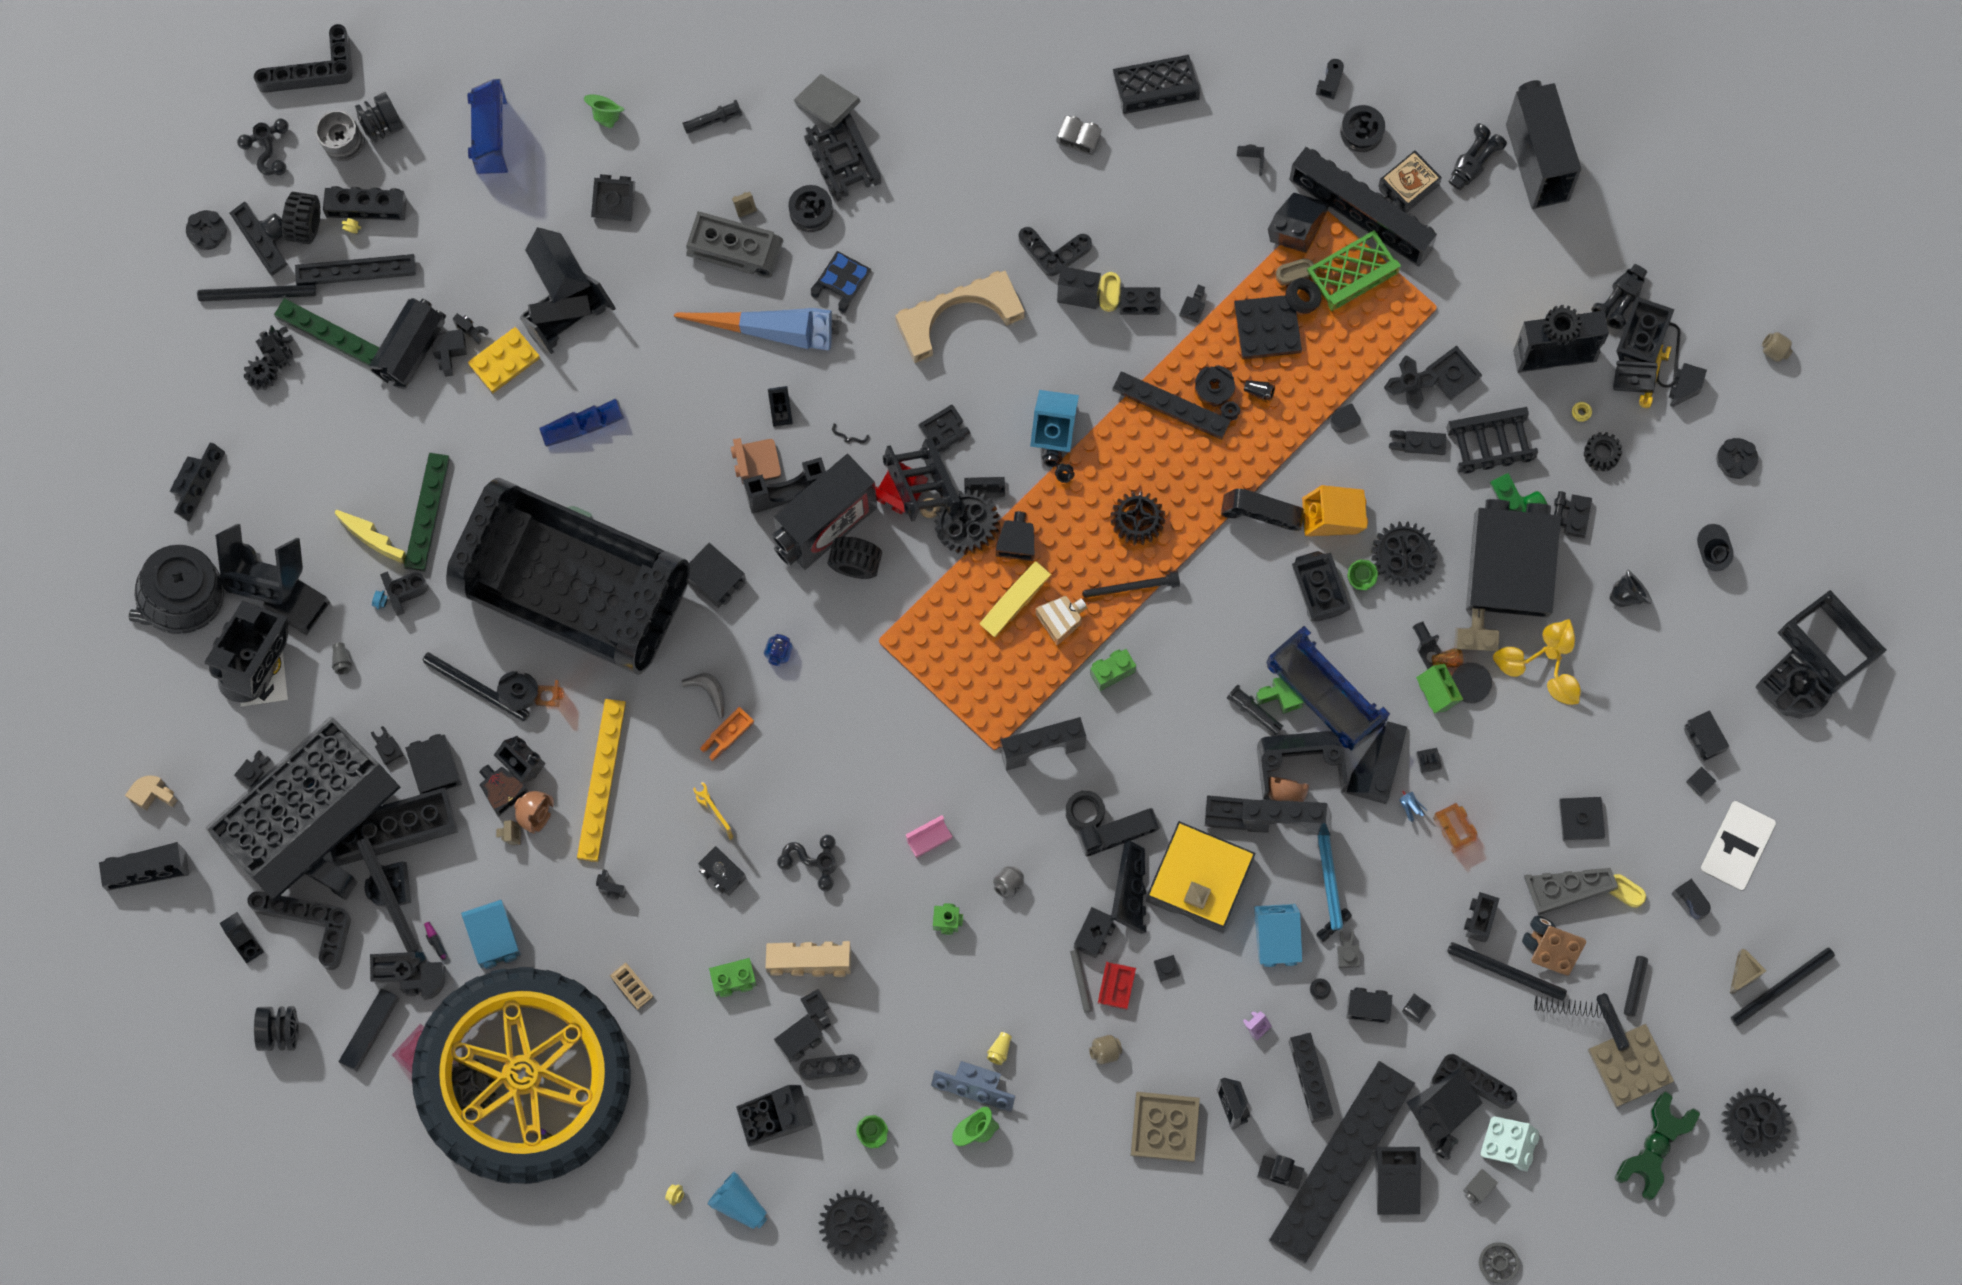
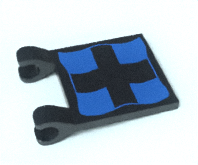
M836 251L817 282L812 286L811 296L818 298L823 287L843 297L838 303V310L845 313L854 296L871 272V268Z

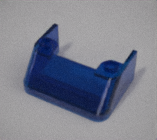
M492 79L471 88V93L467 94L468 105L471 104V147H468V158L472 159L476 174L508 173V167L503 154V104H507V98L501 79Z

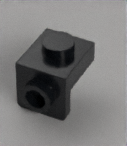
M603 869L602 874H598L596 880L599 892L606 894L607 898L618 900L619 897L625 898V886L607 882L609 873L608 870Z

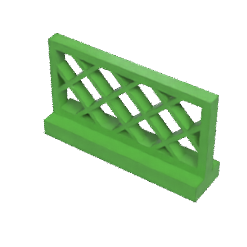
M1374 230L1307 268V272L1327 300L1330 310L1334 311L1398 274L1401 265L1397 260H1394ZM1373 238L1377 243L1376 250L1364 247L1365 242ZM1351 249L1361 251L1359 259L1347 257L1348 252ZM1363 251L1375 254L1373 262L1361 260ZM1377 254L1385 256L1389 262L1384 265L1375 263ZM1336 258L1344 260L1343 268L1332 267V260ZM1346 261L1358 263L1356 272L1345 270ZM1360 264L1371 266V272L1367 275L1358 273ZM1318 268L1326 269V279L1317 277L1314 271ZM1329 271L1341 273L1340 281L1329 280ZM1343 274L1355 276L1354 282L1351 284L1342 283ZM1326 284L1338 286L1337 292L1329 295L1325 289Z

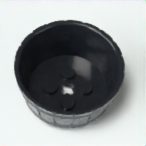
M169 545L157 550L147 558L138 574L134 596L140 614L149 624L164 632L184 634L205 627L217 616L223 605L224 588L219 571L202 551L187 545ZM181 573L184 581L175 583V579L172 576Z

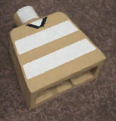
M1063 596L1037 607L1035 614L1055 644L1058 645L1081 625L1082 619L1079 614L1086 610L1087 606L1081 598L1071 603L1067 596Z

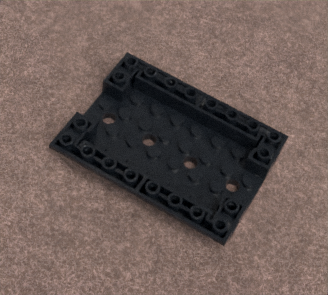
M329 717L205 828L268 896L275 901L401 787L333 717ZM346 753L343 759L338 760L341 754ZM315 781L312 787L307 788L310 782ZM283 809L281 815L275 816L278 810ZM247 838H251V841L248 844L243 845L244 841Z

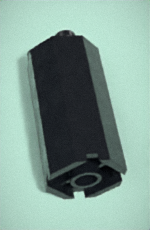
M415 298L408 299L369 365L371 372L386 383L389 381L395 382L393 386L396 388L406 389L445 324L446 315L439 310L433 309L431 307L432 304L425 299H421V301Z

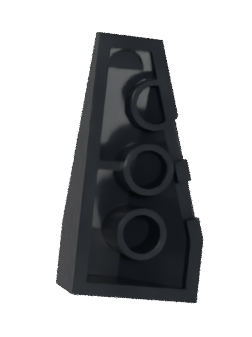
M1389 721L1386 722L1353 770L1347 794L1387 804L1407 726Z

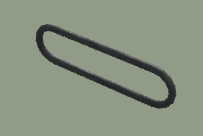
M1675 323L1669 324V326H1674L1678 330L1673 381L1668 385L1662 384L1659 380L1660 368L1656 380L1661 387L1665 388L1673 386L1676 381L1674 376L1678 366L1681 331Z

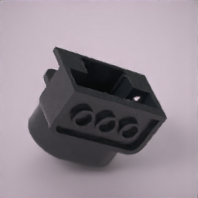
M242 600L230 621L224 624L221 636L215 639L213 648L204 661L206 665H209L211 676L217 679L218 688L223 696L234 702L245 703L259 698L265 692L277 668L279 656L288 641V617Z

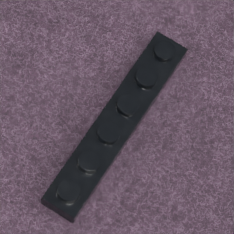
M414 254L295 265L296 285H316L416 275Z
M1122 371L1112 391L1221 440L1231 420Z

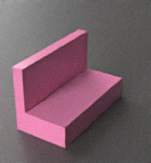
M942 815L906 834V841L916 858L953 839L944 823Z

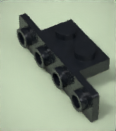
M209 443L201 459L187 456L170 489L172 494L181 496L174 513L185 521L191 520L225 454V451L214 443Z

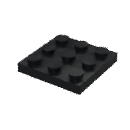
M1286 295L1234 301L1242 360L1302 353L1297 313L1289 305Z

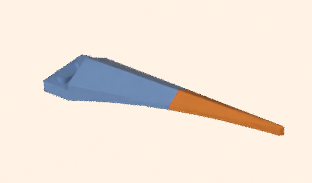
M805 308L759 312H677L673 315L677 318L805 349H831V310Z

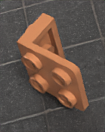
M741 438L733 439L734 446L730 448L732 458H737L738 465L734 467L736 477H741L742 485H744V479L763 474L764 480L781 476L773 439L742 444Z

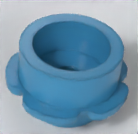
M376 590L372 606L377 607V610L385 607L388 596L385 595L384 590L382 592Z

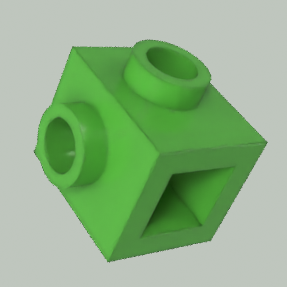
M944 903L943 906L934 905L933 930L941 931V934L952 935L953 932H958V926H963V914H959V907L951 903Z

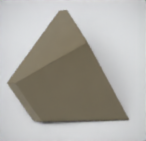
M1741 949L1737 955L1730 993L1732 994L1755 982L1767 971L1745 949Z

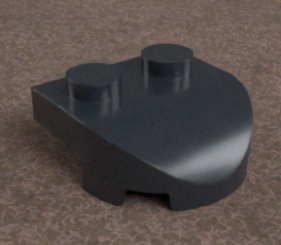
M401 861L386 866L381 865L399 906L411 903L407 862ZM370 875L369 879L365 880V894L374 904L386 907Z

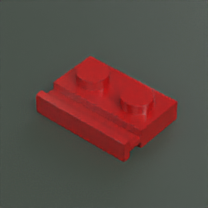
M1106 962L1097 1004L1127 1010L1136 968Z

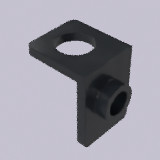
M1252 144L1238 146L1236 156L1260 158L1259 175L1262 176L1264 147H1257Z

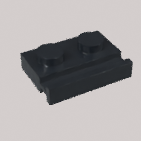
M1616 362L1617 366L1613 383L1614 391L1654 393L1657 363Z
M1207 795L1204 826L1246 830L1242 820L1244 799Z

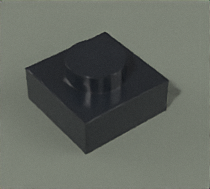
M1174 955L1153 962L1159 982L1180 976Z

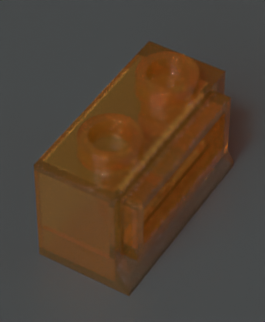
M1457 803L1436 812L1433 816L1434 821L1438 820L1441 824L1443 836L1445 838L1448 837L1453 846L1451 849L1452 853L1475 843L1476 835H1478L1474 825L1468 824L1466 820L1467 813L1464 807H1459ZM1452 811H1454L1468 836L1463 840H1460L1447 816Z

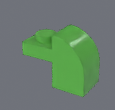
M1274 678L1272 688L1265 686L1256 693L1255 699L1258 705L1277 699L1283 714L1300 709L1304 704L1299 688L1294 682L1286 678Z

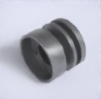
M332 110L319 118L315 134L325 152L332 159L348 161L360 153L364 145V137L355 120L347 112Z

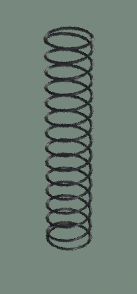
M1537 996L1535 997V1004H1534V1010H1535V1011L1537 1010V1003H1538V997H1537ZM1541 996L1540 1007H1541V1009H1542V1011H1543V1008H1542V996ZM1547 997L1546 1005H1545V1009H1546V1006H1547V1011H1548V997ZM1558 998V1002H1557L1558 1012H1559V998ZM1564 999V1000H1563V1005H1562L1561 1012H1562V1010L1564 1009V1014H1565V1008H1564V1001H1565V999ZM1569 999V1004H1568V1008H1567V1012H1568V1009H1569V1013H1570V999ZM1575 1000V1002H1574V1007H1573V1011H1574V1008H1575V1015H1576V1000ZM1580 1001L1579 1010H1580L1581 1016H1583L1582 1013H1581V1001ZM1586 1001V1004H1585L1586 1016H1587V1001ZM1597 1002V1006H1596L1597 1016H1598V1002ZM1604 1003L1602 1004V1010H1601V1014H1602V1012H1603V1018H1604ZM1608 1004V1008H1607V1013H1608V1017H1609L1610 1020H1611V1018H1612V1011H1613V1005H1612V1004H1611V1007H1610V1017H1609V1004Z

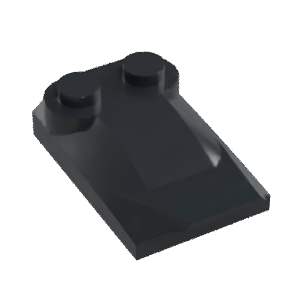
M1636 296L1616 350L1619 361L1655 363L1675 309Z
M1316 551L1296 557L1295 562L1292 563V568L1307 608V615L1311 621L1326 620L1350 610V604L1331 552L1325 554Z
M1228 1078L1220 1079L1217 1093L1232 1130L1248 1123L1247 1118L1250 1117L1247 1108L1248 1100L1240 1081Z

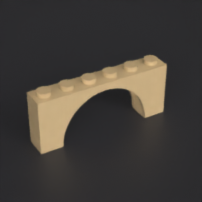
M1005 270L993 272L985 279H976L968 286H959L948 294H939L931 301H922L911 309H902L895 315L896 324L914 363L933 356V348L930 343L932 325L944 310L953 305L968 302L984 305L995 311L1006 326L1024 319L1025 311Z

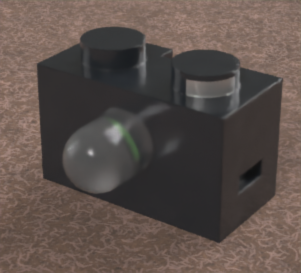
M717 846L698 863L699 873L706 880L712 879L715 882L713 886L721 894L725 892L730 896L747 879L745 873Z

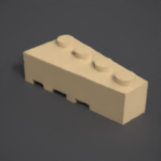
M833 941L824 942L821 946H817V944L812 942H804L800 944V947H796V943H767L766 972H770V975L781 976L783 973H791L792 976H804V973H812V976L824 977L825 974H833L834 977H846V974H851L850 941H843L842 945L834 944Z

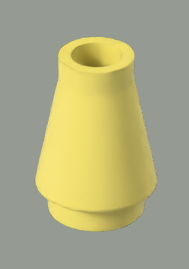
M1000 1032L999 1037L987 1051V1059L990 1062L1002 1065L1007 1060L1012 1036L1005 1032Z

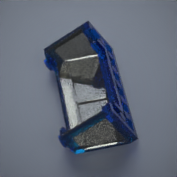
M1303 626L1268 656L1266 661L1267 667L1270 672L1277 674L1339 738V742L1343 747L1353 751L1384 727L1390 713L1384 707L1380 710L1376 709L1377 705L1375 703L1371 705L1316 648L1317 643L1315 641L1311 643L1308 638L1311 632Z

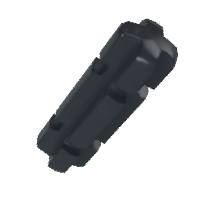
M1346 908L1341 910L1342 922L1344 924V921L1347 922L1352 917V914ZM1329 921L1324 926V929L1322 928L1317 932L1316 936L1320 941L1325 942L1337 930H1332L1331 922Z

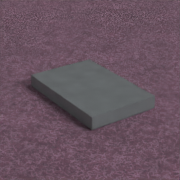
M822 74L794 99L796 105L832 128L839 124L861 102L859 97Z

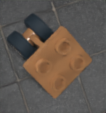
M1534 916L1530 923L1531 928L1534 930L1533 933L1526 932L1522 939V943L1527 948L1535 951L1531 959L1532 963L1569 976L1586 944V939L1556 928L1553 922L1544 917Z

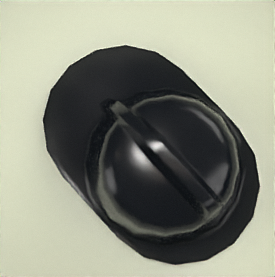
M1708 524L1704 526L1697 538L1702 561L1709 570L1722 571L1732 563L1734 557L1729 535L1721 525Z

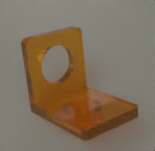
M555 680V686L538 685L537 706H560V700H563L564 688L561 687L559 680ZM546 690L553 693L552 699L550 701H543L541 699L542 692Z

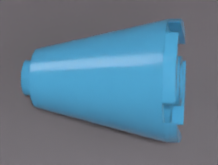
M736 1172L729 1175L724 1184L716 1190L708 1201V1205L711 1208L752 1229L756 1226L761 1228L767 1220L765 1217L767 1214L766 1210Z

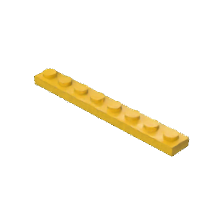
M605 699L577 853L578 860L598 862L626 707L625 701Z

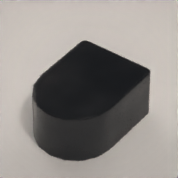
M1351 403L1336 410L1331 417L1330 424L1334 431L1343 433L1359 426L1361 418Z

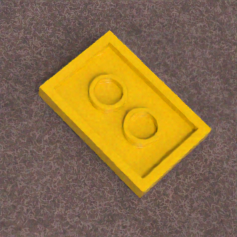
M514 327L469 360L468 365L493 394L538 361L540 355L520 331Z

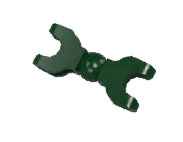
M1667 1091L1659 1095L1651 1108L1653 1128L1651 1134L1645 1139L1644 1149L1640 1150L1637 1156L1622 1161L1614 1177L1615 1181L1623 1183L1628 1181L1633 1173L1640 1174L1645 1181L1642 1196L1648 1201L1655 1198L1664 1183V1174L1661 1170V1165L1664 1161L1662 1158L1669 1154L1671 1142H1674L1677 1136L1692 1131L1700 1116V1112L1693 1108L1688 1110L1681 1119L1675 1118L1670 1112V1104L1673 1097Z

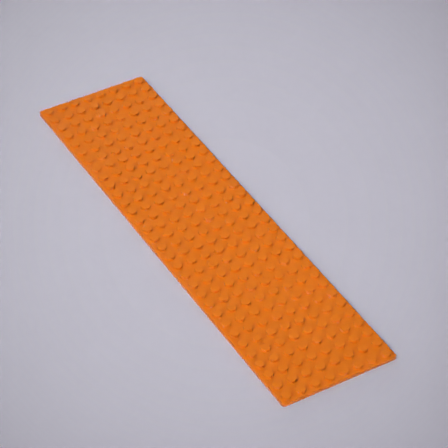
M1328 210L1307 253L1279 245L1142 380L1221 416V406L1208 405L1198 398L1195 393V380L1198 373L1205 367L1220 365L1227 368L1232 373L1235 382L1234 394L1229 401L1235 402L1240 407V414L1236 420L1230 422L1222 440L1124 397L1062 458L1060 464H1069L1074 468L1075 476L1067 483L1058 481L1055 475L1057 467H1053L999 520L1000 525L995 526L998 529V533H992L995 539L987 540L989 546L982 544L983 550L981 551L977 547L975 548V554L969 550L967 555H964L879 638L881 646L993 750H997L1000 747V739L1010 737L1160 586L1089 598L1082 596L1084 590L1165 577V574L1176 571L1228 519L1221 515L1224 494L1234 489H1246L1255 492L1436 311L1437 306L1404 276L1398 273L1334 311L1330 310L1328 302L1322 293L1321 303L1313 312L1303 314L1296 311L1302 353L1242 360L1234 301L1284 296L1289 285L1285 286L1277 282L1276 271L1278 267L1300 259H1309L1313 264H1316L1360 239ZM1351 249L1347 257L1359 259L1361 251ZM1363 251L1361 260L1373 262L1375 254ZM1377 254L1375 263L1386 264L1387 262ZM1336 258L1332 260L1331 266L1342 269L1344 260ZM1346 261L1345 270L1356 272L1358 263ZM1360 264L1358 273L1367 275L1371 272L1372 267ZM1318 268L1314 271L1317 277L1326 279V269ZM1329 271L1328 279L1339 282L1341 273ZM1343 274L1342 283H1353L1355 276ZM1327 283L1325 289L1329 295L1337 292L1338 286ZM1298 290L1299 298L1309 302L1310 297L1308 293L1304 290ZM1246 381L1271 382L1272 385H1275L1272 400L1263 401L1245 392L1244 386ZM1219 382L1210 383L1212 389H1219ZM1134 491L1135 495L1139 496V492L1142 491L1143 496L1146 497L1150 493V500L1156 497V504H1162L1161 510L1165 511V516H1163L1165 524H1162L1163 531H1158L1159 536L1157 538L1152 536L1153 540L1151 543L1145 539V544L1141 545L1140 540H1138L1134 546L1133 540L1130 539L1126 543L1125 536L1119 539L1118 535L1120 532L1114 533L1113 529L1115 526L1111 525L1113 518L1110 516L1111 512L1115 511L1112 508L1113 505H1118V499L1124 500V494L1131 497V492ZM1136 505L1128 507L1124 512L1134 510ZM1142 506L1143 510L1146 513H1150L1151 516H1154L1153 513L1147 507ZM1016 511L1025 512L1027 514L1026 523L1033 524L1034 561L996 556V546L1005 520L1014 521ZM1138 511L1136 516V525H1138V521H1140V511ZM1122 520V522L1127 528L1133 530V526L1131 524L1125 523V521ZM1152 524L1142 526L1140 531L1150 528ZM1037 561L1052 575L1030 602L1019 611L1012 621L1008 622L997 637H994L980 625V622L1013 584ZM1063 596H1067L1071 603L1081 598L1087 606V609L1079 614L1082 619L1081 625L1060 644L1056 645L1036 616V608Z

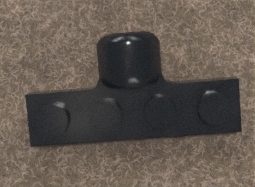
M245 201L229 212L270 275L273 276L288 265L275 244L283 236L282 218L272 213L263 221H259Z

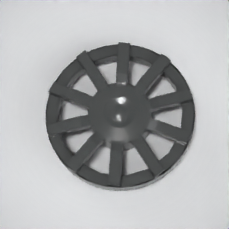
M1492 1243L1485 1247L1480 1254V1271L1486 1279L1493 1283L1508 1282L1515 1277L1519 1270L1518 1254L1506 1243ZM1496 1246L1502 1247L1500 1254L1497 1253ZM1492 1248L1494 1256L1490 1255L1486 1251ZM1505 1248L1511 1251L1507 1256L1503 1255ZM1484 1254L1491 1260L1483 1261ZM1514 1255L1515 1262H1508V1258ZM1483 1264L1491 1265V1267L1484 1270ZM1513 1265L1515 1270L1512 1272L1507 1266ZM1493 1269V1277H1490L1487 1273ZM1503 1271H1507L1511 1276L1505 1279ZM1497 1272H1500L1501 1280L1495 1279Z

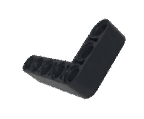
M335 24L329 30L330 61L258 69L254 73V81L261 92L267 93L350 82L353 73L350 38L346 28L341 24ZM343 34L342 37L336 38L337 35ZM345 52L343 55L337 56L338 53ZM341 70H346V71H345L344 73H342V74L339 73V71H341ZM321 72H327L325 75L319 76ZM307 74L306 77L299 78L301 75ZM287 76L285 80H280L282 77ZM262 79H268L266 82H261Z
M260 891L252 892L248 896L247 903L255 913L326 927L318 959L328 970H334L339 967L351 923L350 915L345 909L286 896H279L273 901L267 893ZM262 898V905L259 907H255L254 902L257 899ZM277 903H284L283 908L281 910H274V907ZM303 906L304 911L299 915H295V909ZM319 910H323V917L320 919H316V912ZM338 915H345V918L342 922H335V918ZM338 934L339 940L336 943H330V938ZM328 955H334V960L331 963H325V958Z

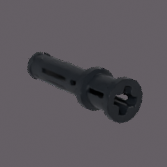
M733 100V103L723 107L720 105L715 111L682 122L686 134L720 121L725 123L727 119L735 116H743L737 100Z
M1237 684L1227 696V699L1235 702L1241 711H1247L1275 736L1284 727L1283 724L1279 723L1255 703L1252 695L1248 696L1242 691L1240 685Z

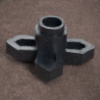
M1405 355L1399 364L1402 372L1401 377L1390 378L1384 389L1394 396L1406 392L1407 404L1418 410L1424 402L1420 388L1434 387L1439 376L1429 369L1417 373V362ZM1415 380L1412 385H1409V381Z

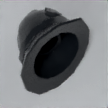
M1629 569L1614 584L1610 593V601L1619 607L1642 603L1652 604L1649 592Z

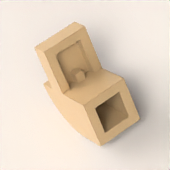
M152 775L136 780L125 795L129 801L146 811L156 797L171 807H174L178 801L173 796L174 792L164 786L165 782L161 778Z

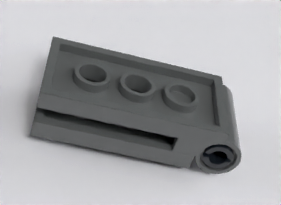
M698 211L686 245V256L750 274L755 272L761 277L770 278L773 276L784 240L772 231Z

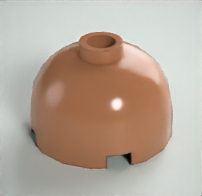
M1269 776L1268 796L1271 800L1304 802L1308 794L1309 784H1299L1298 781Z
M530 791L518 798L514 806L518 824L535 834L534 831H541L551 815L548 810L549 806L553 807L554 805L552 796L540 791Z

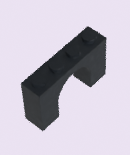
M822 457L802 462V473L785 482L776 484L765 483L763 474L744 479L743 483L751 514L790 503L826 472Z
M1081 717L1000 739V753L1006 771L1026 766V759L1029 756L1046 749L1063 747L1065 754L1083 750L1086 746V733Z
M1243 800L1242 820L1248 832L1269 833L1270 824L1286 823L1303 826L1308 829L1310 835L1331 836L1332 814L1328 803Z

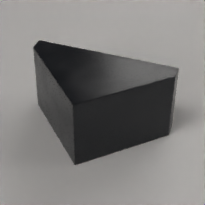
M788 387L767 389L773 427L793 424Z

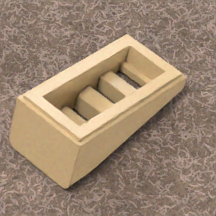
M624 963L610 975L614 983L637 1010L654 997L627 963ZM625 972L629 973L621 981L618 980ZM633 978L634 981L625 988L623 985ZM637 985L640 986V988H638L632 994L629 993ZM644 991L646 993L638 1001H635L634 998Z

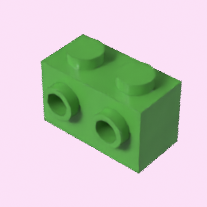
M1127 649L1114 651L1110 654L1109 658L1104 661L1103 659L1097 660L1090 668V676L1099 691L1136 673V664Z
M1445 664L1434 665L1416 677L1419 687L1424 692L1429 707L1433 710L1434 714L1446 712L1463 700Z
M750 958L709 968L715 995H720L721 998L731 996L732 992L739 990L741 992H748L753 990L754 986H757Z

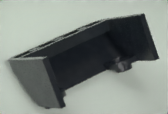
M585 273L584 275L590 286L566 297L572 298L587 295L591 314L600 315L605 312L606 307L611 310L616 309L600 282ZM548 295L538 303L553 300L551 299L550 295ZM528 309L520 316V320L545 351L552 354L554 353L552 348L558 344V335L584 316L533 324L530 320Z
M235 524L215 535L221 583L228 593L280 605L288 600L303 571L300 538H295L276 548V565L257 561L254 548L242 541L240 524Z
M1332 731L1261 738L1257 744L1262 798L1267 799L1269 793L1267 772L1278 770L1282 764V757L1323 754L1327 764L1332 766L1338 765L1341 792H1345L1348 780L1344 751L1338 735Z

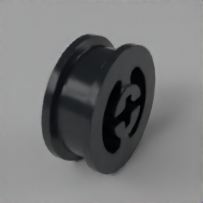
M1355 106L1348 110L1343 117L1340 127L1341 139L1348 148L1354 151H1371L1380 144L1383 138L1385 120L1382 114L1371 106ZM1356 120L1354 128L1351 129L1349 124ZM1372 129L1376 130V134L1374 136L1365 139L1366 136H1370Z
M805 185L795 190L789 199L790 218L798 229L805 232H817L830 223L833 216L832 200L828 192L816 185ZM801 203L802 209L798 211L797 208ZM820 207H825L824 211L820 214Z

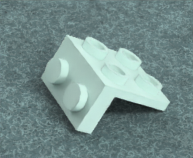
M1494 1116L1489 1123L1481 1156L1487 1159L1510 1163L1519 1170L1528 1172V1168L1533 1161L1535 1145L1539 1141V1131L1528 1123Z

